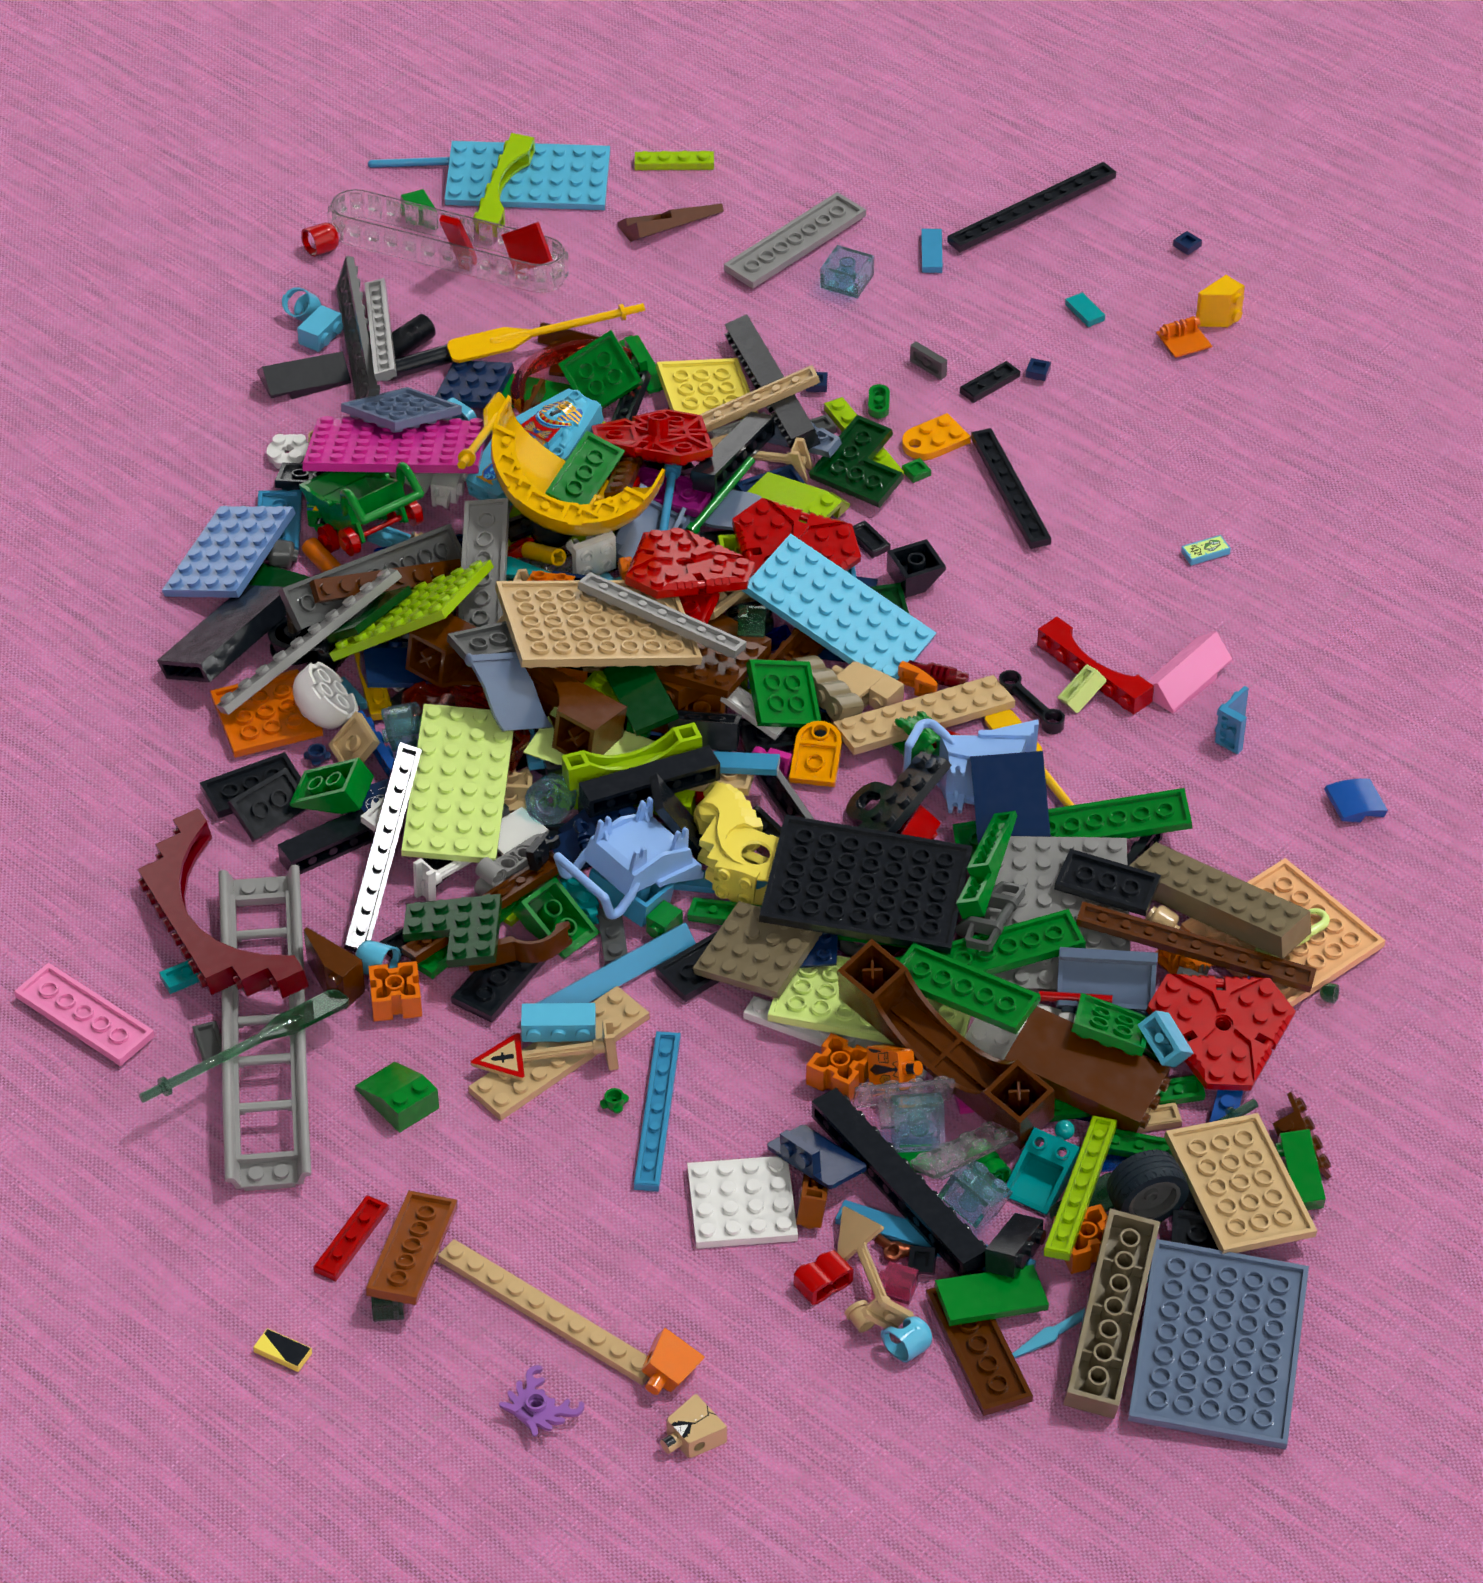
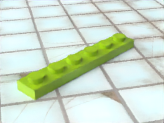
M843 397L824 403V411L842 432L857 415ZM884 447L873 458V461L900 471L904 476V471Z

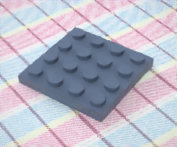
M406 387L376 396L341 403V412L349 414L352 418H360L364 422L377 424V427H386L391 432H402L404 428H418L420 424H434L440 419H452L453 416L462 414V406Z

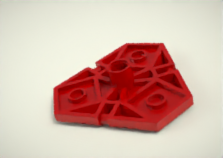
M663 409L632 416V421L624 418L591 427V433L625 450L624 456L636 458L640 456L643 460L680 466L687 465L688 462L704 461L705 458L713 457V447L702 415Z
M765 498L759 499L732 518V526L740 554L755 562L752 576L790 534L845 571L850 570L861 562V553L853 526L850 523L824 517L823 515H816L813 512L808 514L803 512V509H796L793 506H787L786 504H780Z
M681 528L663 531L651 530L650 532H644L626 573L625 584L656 599L698 595L699 589H703L706 594L745 590L748 588L750 578L754 572L755 562L721 545L716 546L713 541L707 540L689 530Z
M1167 974L1146 1009L1149 1015L1154 1011L1168 1012L1193 1051V1054L1184 1061L1205 1089L1239 1091L1252 1090L1271 1057V1049H1276L1296 1013L1295 1009L1270 978L1223 976V979L1215 978L1212 975L1188 976L1187 974Z

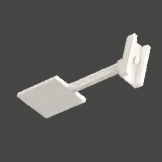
M521 807L502 818L498 853L503 855L533 835L549 833V830ZM418 859L413 862L414 896L419 898L423 895L426 898V902L436 901V885L441 883L442 879L472 862L453 861L439 870H434L424 860Z

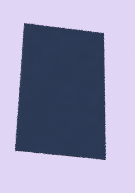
M1043 751L970 756L978 845L993 815L1009 811H1016L1017 813L1011 836L1051 837Z

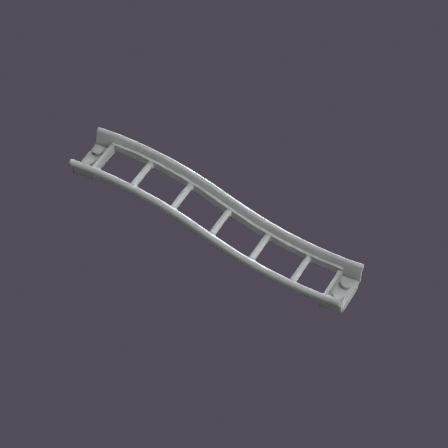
M291 865L287 876L233 880L228 871L220 870L218 878L221 942L238 949L237 942H242V940L287 938L288 955H295L304 969L299 866ZM286 903L287 927L237 931L236 907ZM233 985L221 991L225 1182L232 1183L235 1189H245V1191L293 1188L297 1184H304L305 1177L311 1175L305 989L289 996L290 1013L239 1017V991ZM290 1024V1053L239 1057V1028L251 1025ZM291 1064L292 1099L240 1103L239 1068L253 1065ZM292 1111L294 1151L241 1155L240 1115L250 1112Z

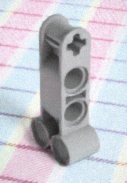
M543 834L533 835L494 861L489 857L483 858L475 870L476 875L480 878L475 884L474 891L482 896L527 867L528 861L525 851L537 837L541 838Z

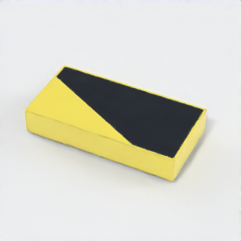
M268 1328L253 1347L254 1353L297 1372L300 1371L312 1355V1348Z

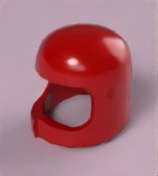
M321 223L301 231L303 246L311 256L315 257L330 252L339 245L338 232L330 223ZM308 232L311 233L314 239L316 249L312 248L308 241Z

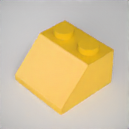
M1224 275L1198 293L1196 317L1200 319L1198 327H1229L1233 323L1238 322L1243 314L1245 286L1230 276Z

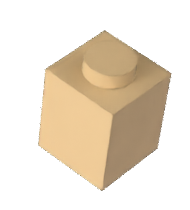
M887 674L869 689V705L874 709L902 702L904 698V684Z

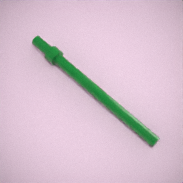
M749 456L695 521L690 522L684 530H689L695 534L700 532V527L755 463L754 458Z

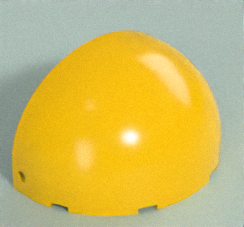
M507 396L495 418L491 441V458L499 485L516 509L531 521L551 531L572 536H594L620 529L632 522L647 509L664 482L665 469L662 468L652 487L630 488L626 486L622 492L615 496L594 501L593 504L579 505L578 503L557 500L546 495L545 492L566 461L541 445L520 425L512 411L511 396ZM608 480L606 481L598 495L604 496L605 489L609 483Z

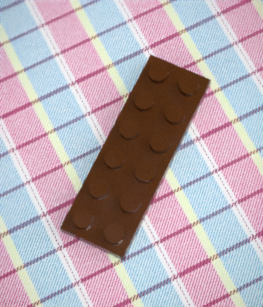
M935 1287L926 1289V1298L983 1416L1032 1402L1033 1394L996 1319L949 1326Z

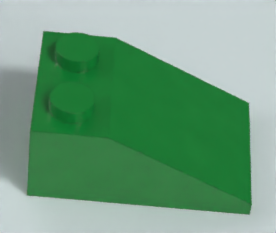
M359 757L305 770L290 805L294 808L337 814L356 812L363 805L374 775Z
M556 877L521 901L513 910V913L524 927L538 939L549 936L555 930L556 924L569 921L571 928L568 930V936L571 937L572 944L558 954L563 959H566L600 933Z
M397 1062L391 1063L355 1085V1089L399 1133L439 1109L438 1089L423 1074Z

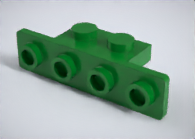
M631 335L620 340L621 346L637 373L649 371L651 379L646 390L648 394L663 390L656 371V364L638 335Z

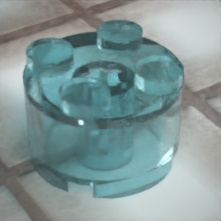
M417 702L390 706L381 710L382 719L385 723V729L382 730L383 740L385 743H390L393 752L397 751L400 742L417 748L421 726L418 714L422 713Z
M554 773L542 776L526 792L527 813L535 822L542 825L560 823L574 809L577 792L576 790L569 791L563 776ZM549 797L553 798L552 803L548 801Z

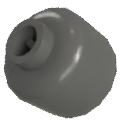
M278 539L267 555L266 560L269 561L271 566L289 569L292 566V562L297 563L299 550L295 549L292 541Z

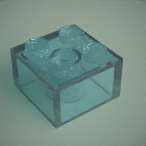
M837 245L820 268V288L858 299L874 276L875 256Z
M940 1092L891 1095L892 1145L897 1153L945 1150L944 1101Z
M973 1160L951 1175L938 1194V1197L976 1229L1000 1212L1013 1191L1007 1187L1004 1181L997 1179L990 1173L984 1164Z

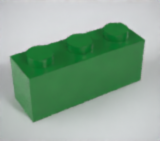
M1310 1129L1280 1133L1275 1147L1307 1211L1324 1208L1326 1198Z

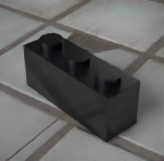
M1015 1213L985 1249V1271L1014 1278L1021 1269H1024L1029 1258L1035 1255L1037 1248L1044 1244L1046 1239V1231L1043 1230L1044 1219Z

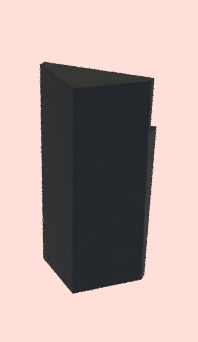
M342 351L262 366L257 370V374L270 398L289 394L291 399L351 383Z

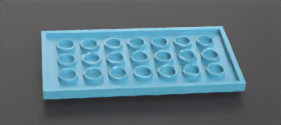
M452 141L445 205L479 206L480 199L485 196L486 185L491 182L492 171L498 166V157L504 152L505 142ZM535 143V153L530 165L517 172L506 183L500 197L503 207L605 210L610 146Z
M792 534L782 542L750 578L748 588L742 590L848 664L859 662L881 671L896 680L899 679V664L902 661L907 663L909 660L915 661L936 635L934 630Z

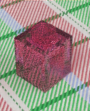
M889 1261L886 1269L881 1270L879 1273L887 1296L891 1300L909 1305L918 1286L919 1270Z

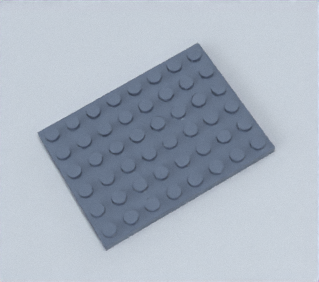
M1156 1239L1150 1267L1128 1421L1286 1450L1309 1266L1233 1252L1222 1253L1221 1250Z

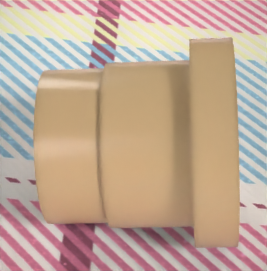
M866 1300L855 1302L844 1312L846 1318L852 1321L860 1333L871 1329L875 1325V1323L864 1318L861 1311L868 1305Z

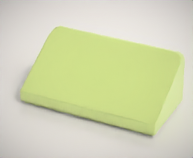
M1085 665L1057 698L1075 713H1079L1105 684L1106 678L1095 668Z

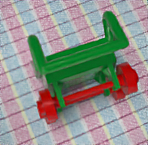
M405 462L397 464L396 479L390 478L387 472H325L299 484L309 505L316 506L323 521L328 523L318 527L317 533L318 540L330 553L339 550L341 547L349 556H354L361 552V544L366 542L365 537L398 521L404 524L408 522L409 525L415 527L423 523L424 520L422 507L416 501L424 497V491L412 469ZM405 477L414 491L406 496L403 489ZM376 519L387 520L364 532L362 530V525H366Z

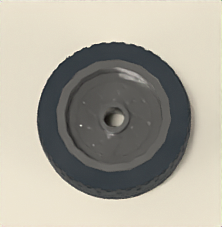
M1157 1149L1136 1153L1122 1161L1112 1171L1106 1184L1109 1198L1116 1210L1159 1222L1172 1216L1173 1209L1179 1210L1189 1194L1186 1177L1177 1161L1170 1153Z

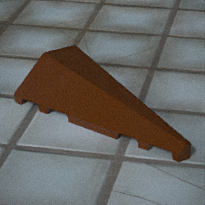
M722 203L672 209L662 214L625 218L618 221L617 224L618 228L632 242L724 212Z

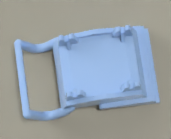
M922 719L915 724L905 742L903 772L911 764L912 748L923 729H932L940 736L939 757L947 759L952 765L936 785L941 789L946 799L948 813H952L953 807L956 806L958 808L957 812L960 814L962 813L964 803L974 805L970 756L1036 751L1038 719L993 730H979L978 736L950 735L937 721Z
M651 797L647 798V804L643 800L640 801L636 814L621 816L613 822L609 816H606L605 823L601 819L598 820L595 835L590 837L587 847L580 853L573 864L560 852L555 853L553 856L559 875L564 879L574 877L600 900L605 916L608 919H617L622 916L634 900L637 892L655 883L658 887H662L670 883L702 879L704 876V872L701 870L702 865L692 857L691 849L688 848L689 830L684 827L682 833L677 830L675 835H673L653 818V799ZM586 862L625 895L615 909L612 907L609 895L580 871Z

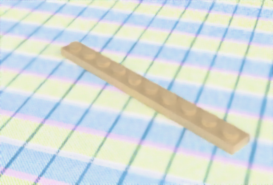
M453 1239L438 1255V1262L643 1386L649 1379L642 1372L647 1355L457 1240Z

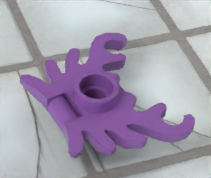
M539 1365L532 1366L527 1370L526 1389H523L521 1380L517 1381L516 1391L518 1396L513 1391L509 1390L507 1392L513 1404L508 1402L499 1403L500 1408L513 1414L530 1429L534 1437L538 1435L537 1427L544 1431H551L553 1429L552 1425L556 1426L565 1423V1418L563 1417H577L584 1411V1402L582 1401L579 1402V1407L576 1409L569 1408V1399H566L557 1407L555 1406L554 1398L547 1397L543 1389H536L545 1383V1378L533 1377L534 1374H540L543 1371L542 1366Z

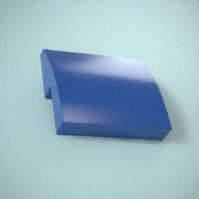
M1371 779L1343 780L1326 785L1324 788L1341 821L1361 823L1365 816L1385 817L1388 812Z

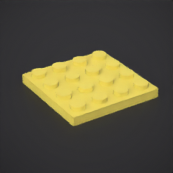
M738 358L663 361L656 363V371L670 410L700 415L750 393Z

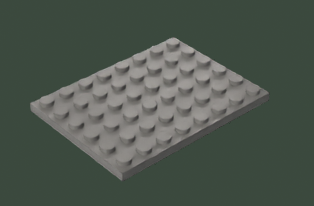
M1011 836L994 887L1001 881L1024 885L1025 896L1017 909L1010 914L1003 927L1066 909L1070 910L1076 922L1082 901L1129 914V911L1054 890L1056 879L1070 849L1128 865L1127 838ZM1011 892L1001 893L1005 895L1015 896V893ZM987 908L984 916L985 919L995 921L1001 909ZM1078 926L1086 941V949L1130 951L1129 940ZM1059 956L997 973L994 976L1038 994L1039 991L1057 992Z

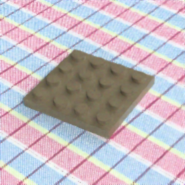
M738 901L694 965V974L779 999L822 933L759 922L761 907Z

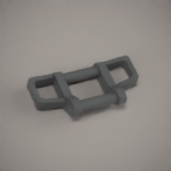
M1005 881L999 882L993 888L987 907L1001 909L997 919L994 921L970 916L957 924L955 932L959 936L965 937L967 948L985 952L992 950L998 937L1004 930L1005 922L1024 898L1025 886ZM1011 892L1015 893V896L1005 895L1001 893ZM974 932L990 936L987 941L973 939Z

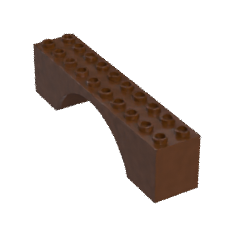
M450 613L445 619L409 632L405 669L440 688L457 685L482 686L472 667H468L465 661L447 642V635L449 633L476 628V626ZM525 667L534 683L542 709L546 717L549 716L554 728L553 749L565 755L582 750L604 755L623 737L627 706L555 668ZM554 707L558 708L556 718L550 715Z
M873 939L867 942L837 970L839 997L844 1003L898 1047L912 1049L914 1061H920L924 1070L1021 1150L1026 1145L1034 1127L1041 1130L1054 1118L1055 1090L1018 1059L1014 1061L998 1059L982 1051L964 1038L930 1004L916 985L908 968Z

